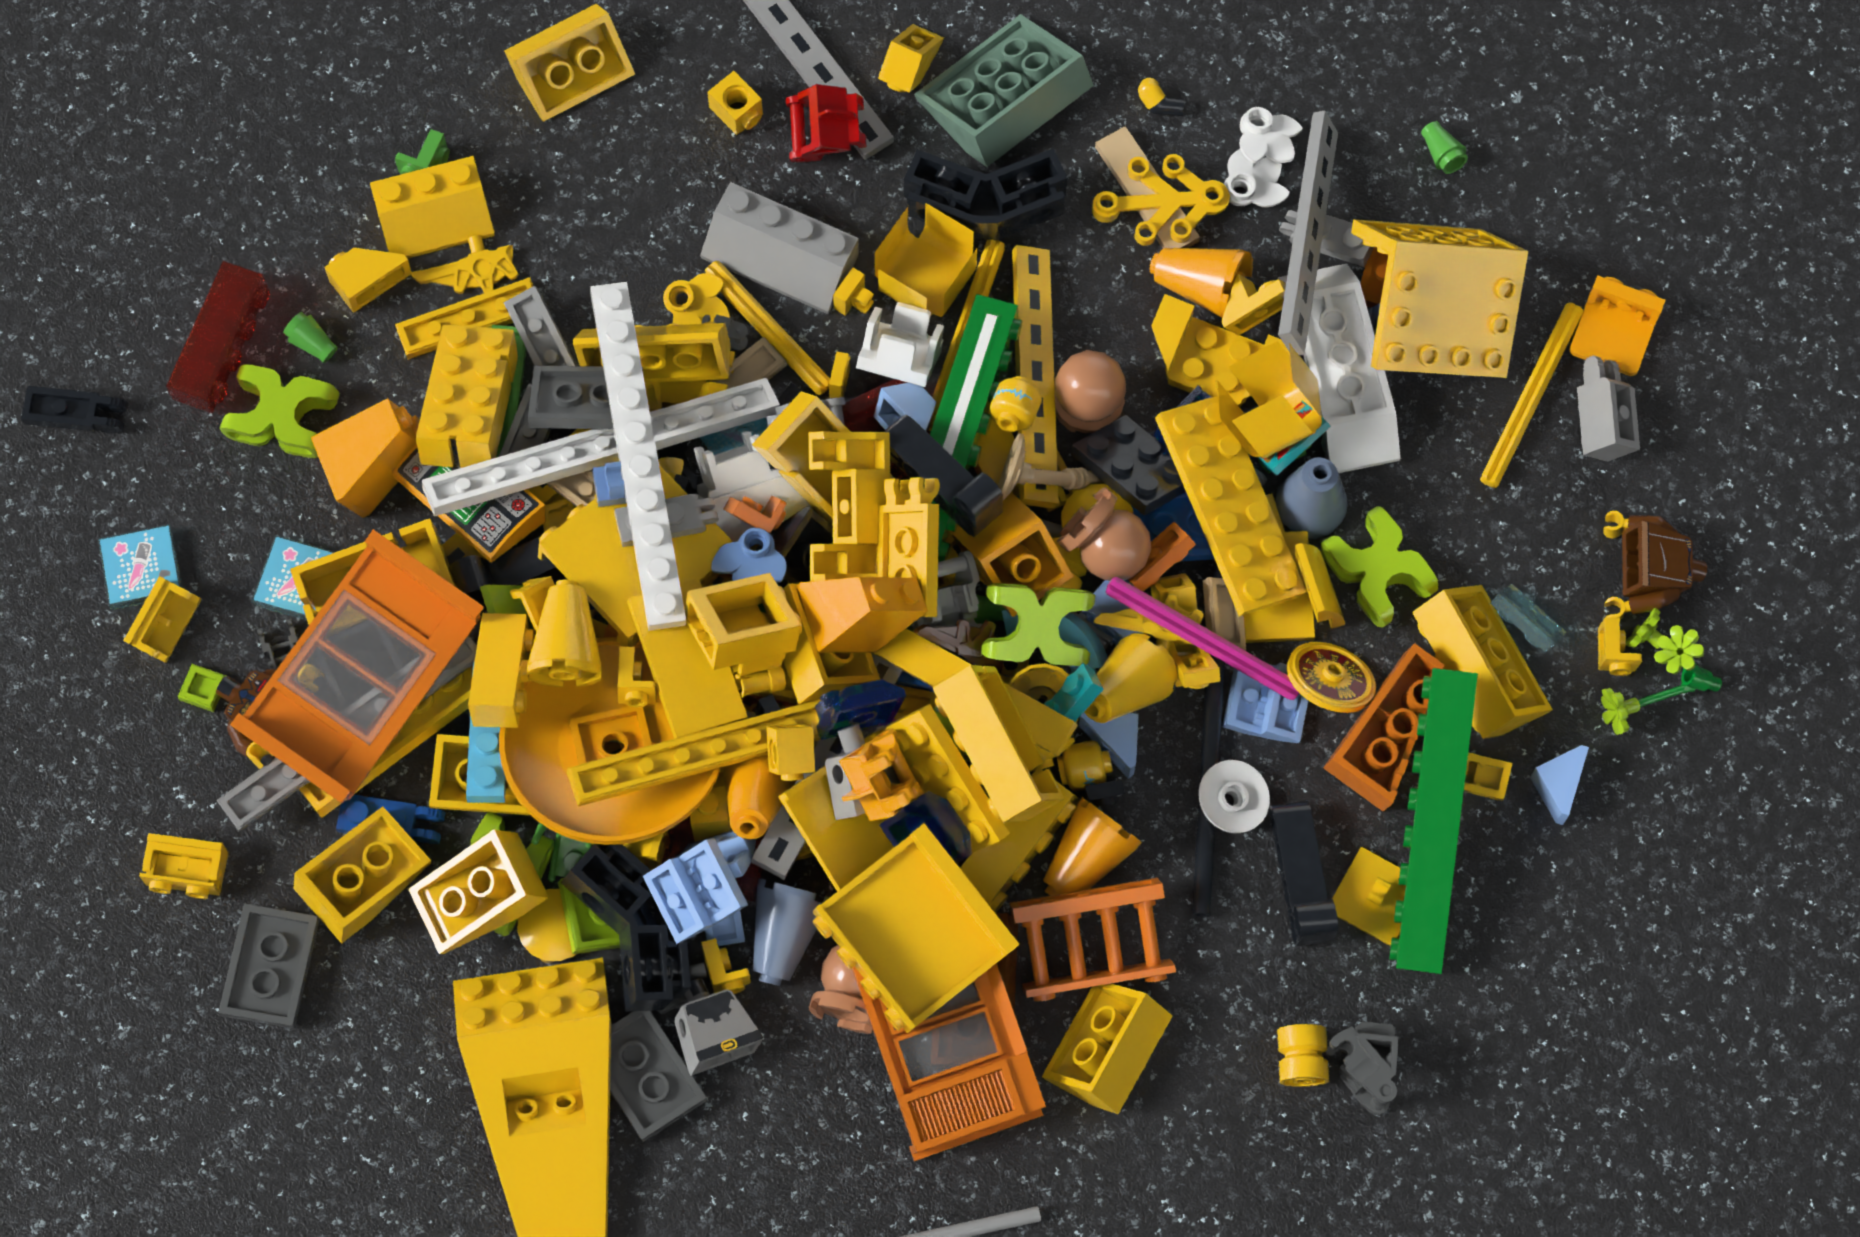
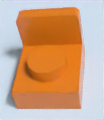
M744 496L739 501L730 497L723 510L754 528H761L771 533L772 530H776L782 524L786 515L784 508L787 502L771 496L764 510L760 513L763 506Z

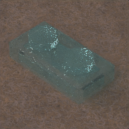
M1513 584L1499 592L1490 603L1497 609L1499 616L1503 620L1514 624L1525 634V638L1530 644L1541 648L1544 652L1556 645L1567 633Z

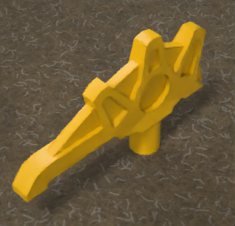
M473 235L468 238L471 254L453 263L411 272L412 278L420 284L432 282L454 287V292L458 294H463L466 288H482L483 292L486 293L494 290V284L505 276L510 280H514L519 274L512 263L513 245L499 247L493 251L485 250L481 235Z
M1168 594L1163 603L1198 624L1201 623L1204 616L1202 611L1198 609L1189 614L1186 610L1179 607L1178 596L1174 594ZM1131 608L1114 613H1100L1093 619L1095 624L1150 634L1157 638L1155 645L1162 644L1168 652L1171 641L1181 640L1184 643L1192 644Z

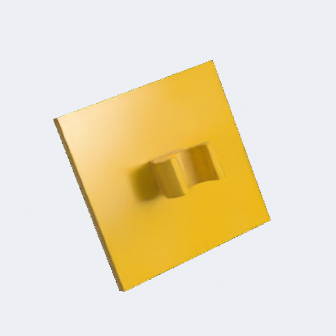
M1360 847L1332 898L1337 917L1391 946L1392 937L1397 938L1401 928V923L1394 922L1396 900L1404 901L1406 887L1405 885H1398L1400 867Z

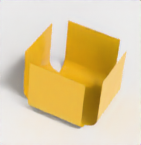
M925 203V227L920 237L917 238L908 229L907 207L875 251V276L878 278V290L897 302L929 310L931 315L934 314L942 317L976 270L977 249L973 253L974 231Z
M1276 341L1228 366L1249 394H1252L1251 396L1259 407L1244 414L1218 381L1220 419L1244 449L1254 457L1265 459L1316 433V430L1322 424L1318 379L1290 343V356L1281 344ZM1302 400L1313 408L1303 419L1294 410Z

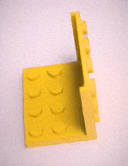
M1353 219L1351 234L1363 239V245L1378 247L1377 252L1388 254L1370 366L1376 370L1507 378L1528 251L1483 229Z
M930 704L872 732L864 738L865 743H867L883 731L894 728L897 733V743L916 781H921L925 788L924 794L911 799V803L901 807L895 816L870 821L866 813L856 817L836 820L825 765L778 796L837 892L905 840L924 823L953 860L995 844L1010 834L1001 818H996L990 810L987 795L980 784L974 779L969 766Z

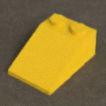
M382 806L294 873V890L335 937L343 943L371 922L431 864V859Z
M495 829L409 888L410 894L439 954H445L520 918L549 898L518 833Z

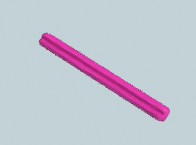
M1113 577L1107 585L1105 593L1108 596L1289 700H1295L1299 695L1287 674L1124 580Z

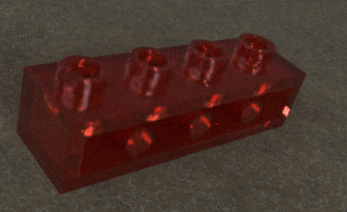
M225 261L222 262L166 385L172 400L213 413L217 403L223 402L228 389L226 382L231 371L235 372L238 369L242 358V346L245 340L249 341L253 336L256 327L255 317L259 309L265 308L269 299L270 290L263 274Z

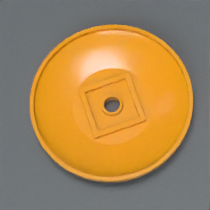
M617 637L596 638L602 666L601 680L595 684L576 687V680L564 681V687L543 685L533 681L525 682L524 690L527 692L526 713H520L518 728L500 727L499 752L503 772L512 793L523 808L539 823L562 836L591 844L617 845L652 838L666 832L689 817L710 793L721 768L587 805L577 806L567 775L568 767L616 755L609 754L603 749L604 745L612 740L623 743L624 748L617 753L620 754L674 739L657 688L656 704L654 705L647 704L644 707L635 708L626 704H618L617 683L619 646L621 645L617 642ZM639 641L633 647H635V661H642V681H654L641 641Z

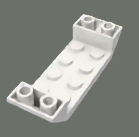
M1348 264L1317 270L1305 355H1303L1306 365L1318 379L1321 414L1331 426L1324 432L1321 441L1326 459L1336 466L1338 473L1397 462L1401 459L1396 410L1385 371L1376 370L1370 366L1375 335L1360 281ZM1287 276L1278 277V279L1286 283Z

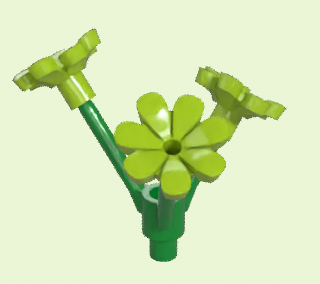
M1656 607L1650 612L1649 617L1641 626L1637 625L1634 628L1632 636L1626 639V645L1635 648L1639 643L1648 641L1657 650L1661 648V651L1654 654L1656 662L1660 664L1668 663L1666 670L1671 674H1678L1681 667H1683L1681 675L1682 684L1638 700L1634 697L1625 701L1620 692L1614 693L1611 688L1602 689L1603 696H1601V702L1603 707L1608 710L1602 714L1605 724L1612 723L1613 731L1616 735L1623 734L1629 730L1626 719L1629 714L1640 711V707L1682 693L1694 692L1696 689L1700 691L1709 689L1717 692L1722 686L1721 678L1713 676L1710 670L1699 667L1693 660L1704 655L1703 645L1695 644L1699 639L1697 631L1690 629L1684 635L1682 627L1675 625L1670 628L1671 638L1662 635L1656 630L1661 613Z

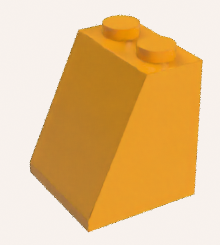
M387 398L311 437L337 502L362 518L369 516L398 482L392 476V471L417 444L416 433L420 419L416 415L411 416L404 406L399 407Z
M1012 492L1003 500L1002 514L977 536H970L959 525L955 532L950 531L961 552L967 550L971 552L978 574L987 586L992 583L1027 585L1036 594L1037 599L1040 600L1048 590L1059 587L1074 577L1043 521ZM1003 605L1012 617L1017 615L1013 608Z
M853 577L800 582L797 585L818 653L877 652L928 612L917 578Z

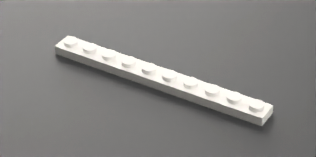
M627 282L591 286L590 294L618 457L621 463L622 480H624V492L648 631L686 626L684 604Z
M767 378L650 412L656 450L766 418V416L776 415L775 407L780 406ZM591 429L422 480V488L435 517L589 471L593 467L604 466L605 463L619 462L614 429Z

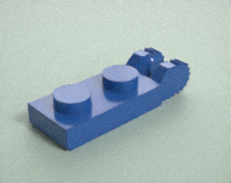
M353 795L350 800H345L340 806L336 825L337 832L347 834L383 806L415 842L440 843V833L428 829H414L416 819L432 822L444 821L446 812L440 809L426 806L418 807L417 804Z

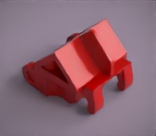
M815 84L799 92L798 95L786 98V106L790 108L792 152L789 153L791 162L821 161L825 154L851 151L850 145H856L858 148L867 147L866 135L859 131L858 111L864 110V98L857 93L847 94L845 87ZM804 107H809L811 143L806 145Z

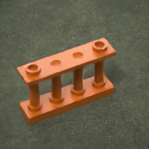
M1158 878L1009 903L1011 918L1014 923H1021L1022 927H1026L1034 982L1022 984L1026 997H1033L1034 1001H1047L1056 998L1055 993L1140 978H1144L1145 982H1158L1167 979V974L1175 973V964L1171 959L1161 960L1153 913V906L1156 905L1155 900L1165 898L1163 883ZM1133 904V907L1138 909L1146 963L1124 966L1115 912L1119 911L1118 906ZM1096 910V914L1101 916L1109 969L1086 973L1078 919L1082 917L1081 912ZM1059 916V921H1063L1071 975L1049 979L1041 925L1044 924L1045 918Z

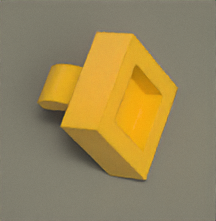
M852 267L833 294L835 310L846 316L852 306H854L860 312L867 314L874 304V301L871 300L874 294L865 288V274Z

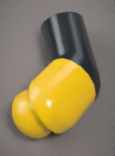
M1145 78L1141 81L1138 87V94L1151 113L1183 116L1184 99L1166 97L1159 83L1154 78Z

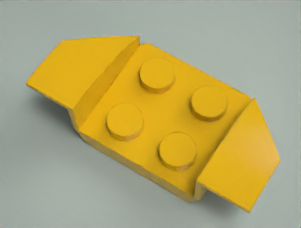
M1164 294L1151 326L1166 366L1168 384L1207 399L1218 396L1219 381L1240 407L1252 394H1249L1228 366L1276 341L1281 344L1290 356V352L1283 341L1277 337L1268 334L1265 344H1261L1193 317L1195 305Z

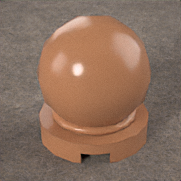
M1085 350L1071 355L1059 368L1055 379V414L1059 422L1069 431L1074 433L1075 430L1082 433H1094L1121 417L1125 404L1126 378L1119 363L1104 352Z
M1105 487L1093 495L1098 501L1088 511L1081 506L1061 530L1060 534L1062 536L1056 542L1067 552L1079 548L1082 563L1090 573L1108 581H1111L1113 577L1128 580L1138 574L1146 565L1151 552L1150 532L1136 515L1127 510H1115L1114 505L1117 497Z
M837 945L831 949L822 965L821 980L825 991H817L813 994L809 1010L819 1019L823 1018L824 1013L839 1019L837 1027L854 1032L872 1034L873 1028L853 970H850L838 956L836 951L840 947Z

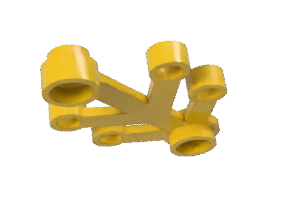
M1170 154L1164 159L1163 173L1168 178H1177L1191 191L1178 192L1149 170V163L1145 158L1134 157L1128 164V176L1134 181L1142 182L1156 194L1118 197L1113 192L1103 191L1094 197L1092 213L1098 221L1109 223L1116 220L1120 212L1158 209L1148 221L1140 222L1135 229V240L1137 243L1148 246L1155 241L1158 231L1180 207L1194 206L1184 219H1176L1171 224L1170 237L1177 243H1184L1190 239L1192 230L1207 214H1219L1227 208L1230 193L1227 187L1219 181H1202L1184 167L1183 158L1177 154ZM1169 163H1176L1180 168L1171 170L1167 165ZM1140 165L1144 168V171L1137 173L1132 167ZM1210 192L1216 193L1218 198L1211 200L1206 194ZM1103 200L1111 201L1113 205L1111 207L1106 208L1101 205V202ZM1183 227L1187 230V233L1180 235L1175 232V229ZM1146 229L1152 235L1150 237H1143L1139 232Z

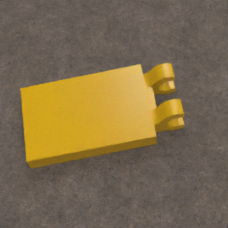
M923 477L900 480L899 490V479H886L884 482L886 505H879L877 577L917 578L928 612L921 617H937L939 504H932V500L939 492L938 478L925 479L924 482Z

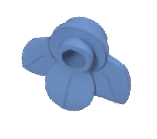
M750 528L740 536L737 542L724 544L714 556L711 566L714 573L732 574V581L771 573L776 582H782L787 568L784 556L775 550L773 537L761 528ZM755 544L763 547L758 551L750 550L751 546Z

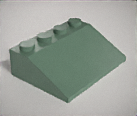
M1020 14L914 95L918 102L966 153L988 167L1094 85L1082 54Z

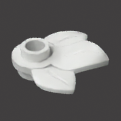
M1251 108L1240 120V130L1243 133L1239 142L1240 150L1253 163L1259 162L1264 156L1277 163L1291 162L1294 160L1295 151L1290 138L1298 135L1303 128L1296 120L1287 115L1272 116L1264 108Z
M1240 149L1229 158L1227 164L1229 177L1224 182L1230 193L1229 203L1235 206H1247L1253 203L1260 207L1268 208L1276 206L1287 199L1290 194L1289 191L1277 183L1281 174L1282 163L1271 161L1268 158H1262L1259 162L1253 163L1243 155ZM1243 187L1247 192L1239 194L1234 189Z

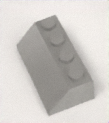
M730 182L714 211L700 257L711 263L720 261L733 273L829 314L833 306V294L848 275L859 256V238Z

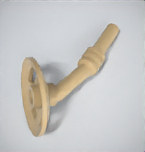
M1018 433L1005 462L998 487L1003 493L1004 500L1017 483L1025 485L1026 482L1062 486L1066 490L1083 489L1089 484L1105 483L1083 467L1065 468L1063 471L1032 469L1031 464L1024 462V434Z

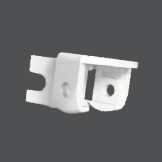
M749 431L741 433L744 442L743 446L713 455V452L709 450L704 451V448L701 446L694 448L703 480L702 484L697 485L698 499H714L715 508L704 512H717L719 520L716 524L733 542H737L746 530L754 527L723 510L730 497L739 501L744 496L763 506L760 513L764 510L771 496L777 497L787 502L784 508L786 515L783 522L806 506L811 507L778 473L779 469L774 468L770 470L768 461L752 446L759 436H752Z

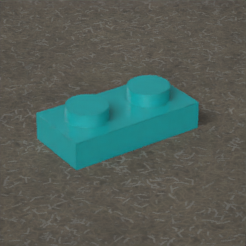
M1082 663L1074 673L1066 678L1063 686L1053 698L1044 703V705L1076 722L1104 688L1094 669Z

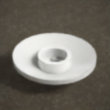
M1238 760L1219 762L1207 770L1199 785V802L1203 813L1214 826L1225 832H1248L1257 827L1267 815L1270 804L1268 786L1262 775L1245 762ZM1225 794L1233 797V806L1227 803Z

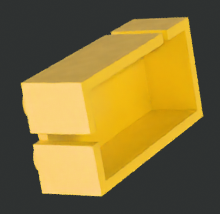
M442 325L416 433V443L421 465L453 467L455 461L451 439H456L460 468L496 458L511 392V382H513L518 361L514 330Z
M801 391L756 439L752 446L774 468L779 469L778 473L820 516L833 526L832 470H809V432L851 431L817 396ZM890 473V479H895Z
M429 518L398 529L407 545L401 547V549L456 587L441 539L431 519ZM392 532L382 535L400 548ZM365 542L290 569L299 598L304 603L303 609L309 625L367 547ZM348 605L325 638L327 639L364 622L368 618Z
M970 665L933 687L937 696L935 704L941 715L950 720L955 730L952 732L953 739L961 751H966L972 762L970 771L977 783L984 785L990 797L987 800L989 808L996 818H1001L1002 822L1028 821L1065 799L1049 769L1031 777L1029 772L1044 764L1045 760L995 666L982 667Z

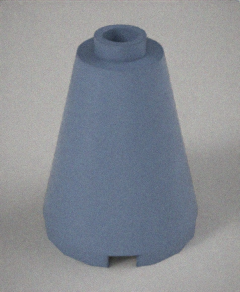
M1321 457L1309 460L1287 476L1280 484L1275 498L1283 526L1286 525L1293 532L1308 531V538L1310 539L1331 534L1345 518L1348 506L1347 495L1336 466L1330 460Z
M759 878L756 894L753 971L760 973L759 981L780 986L782 979L790 981L817 930L813 923V920L817 918L813 914V910L830 897L824 896L822 903L816 902V893L776 882L772 890L765 888L766 880Z

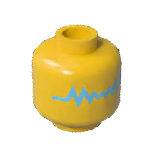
M1016 376L1005 379L999 383L989 406L991 417L1005 431L1026 430L1032 426L1042 402L1041 394L1036 385L1025 377Z
M1096 741L1072 744L1062 753V756L1057 757L1062 785H1068L1074 792L1084 791V786L1105 783L1107 781L1106 773L1113 772L1109 750L1101 751V747Z

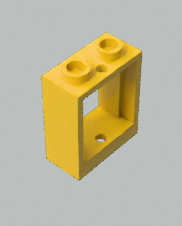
M771 573L688 591L685 605L686 623L713 670L796 651L798 637L802 633L801 618L797 612H793L787 602L784 589L777 585ZM763 604L774 623L728 634L717 613Z

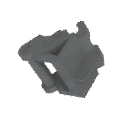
M1362 1021L1355 1028L1351 1026L1337 1033L1331 1039L1325 1055L1331 1058L1339 1051L1347 1054L1343 1061L1344 1064L1339 1068V1072L1342 1074L1339 1078L1351 1090L1355 1099L1370 1113L1382 1115L1387 1111L1390 1102L1397 1095V1087L1391 1079L1396 1075L1399 1037L1395 1036V1027L1391 1024Z

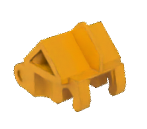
M894 728L883 731L875 736L873 740L839 760L853 787L852 791L842 797L843 801L859 799L870 821L891 818L898 813L901 807L911 803V799L924 794L925 788L922 782L916 781L899 748L897 733ZM892 765L900 783L891 784L884 769Z

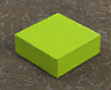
M192 664L178 694V699L214 712L220 696L216 695V689L226 675Z

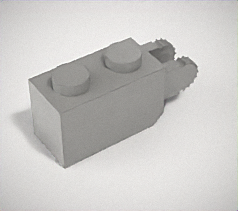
M1595 355L1587 357L1583 364L1584 385L1577 387L1583 455L1608 462L1640 450L1635 388L1628 383L1621 382L1620 368H1618L1617 362L1609 359L1603 362L1601 357Z

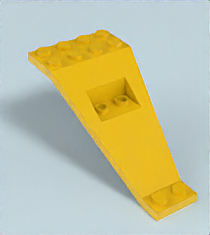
M603 958L453 981L457 1040L517 1237H607L611 1017Z

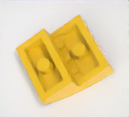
M1307 543L1296 544L1295 557L1317 622L1328 620L1331 629L1345 625V620L1321 551Z

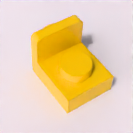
M1605 617L1598 627V670L1609 671L1611 675L1615 676L1631 674L1637 670L1642 662V654L1620 653L1624 652L1626 645L1625 630H1620V618Z
M619 646L618 704L640 708L647 704H656V682L642 681V661H635V647Z
M716 938L701 942L713 992L717 993L727 989L736 994L745 989L744 985L750 984L748 968L726 974L725 971L732 969L726 947L719 949Z

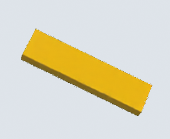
M531 278L520 280L395 324L407 359L409 360L437 350L443 324L492 328V325L506 326L512 324L513 321L503 302L533 287Z

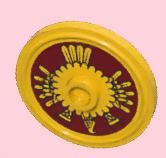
M1309 642L1295 648L1288 659L1287 674L1290 682L1304 698L1319 707L1341 713L1357 712L1366 708L1375 695L1376 681L1371 670L1359 657L1342 647L1325 642Z

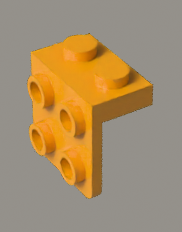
M1597 275L1569 349L1570 353L1584 360L1593 355L1601 357L1603 362L1609 359L1617 362L1620 373L1628 376L1636 375L1654 326L1662 312L1665 299L1659 298L1650 290H1637L1624 285L1623 282L1616 278H1603Z

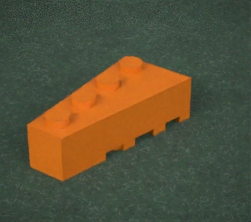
M1415 643L1402 655L1374 695L1370 704L1361 713L1323 767L1381 811H1385L1394 803L1399 783L1407 768L1414 743L1418 738L1419 713L1425 714L1427 711L1428 699L1421 698L1424 676L1431 677L1433 668H1444L1442 662Z

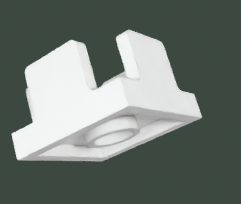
M898 302L895 307L892 324L890 325L880 322L882 308L875 307L867 323L863 347L858 355L856 368L926 387L942 351L944 326L937 324L933 335L929 336L927 334L931 317L929 310Z

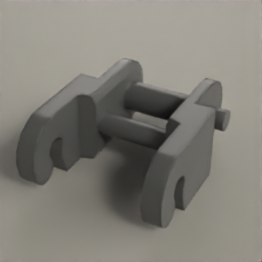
M710 315L703 317L702 324L710 322ZM716 315L714 318L715 323L726 324L731 343L730 349H745L748 345L746 337L748 333L747 327L742 323L732 321V318Z
M292 619L287 620L291 633L288 641L273 646L270 643H266L262 628L257 629L263 653L266 658H271V661L268 662L269 667L273 666L274 669H277L278 665L288 655L275 658L273 651L291 646L292 649L298 641Z

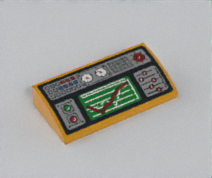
M451 439L455 461L453 467L421 465L416 444L392 471V476L431 511L432 509L422 488V480L460 469L456 439ZM528 489L438 515L440 519L490 563L546 522L545 504Z

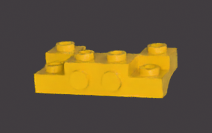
M809 432V470H832L833 544H810V581L877 577L879 505H886L884 482L886 479H890V432Z

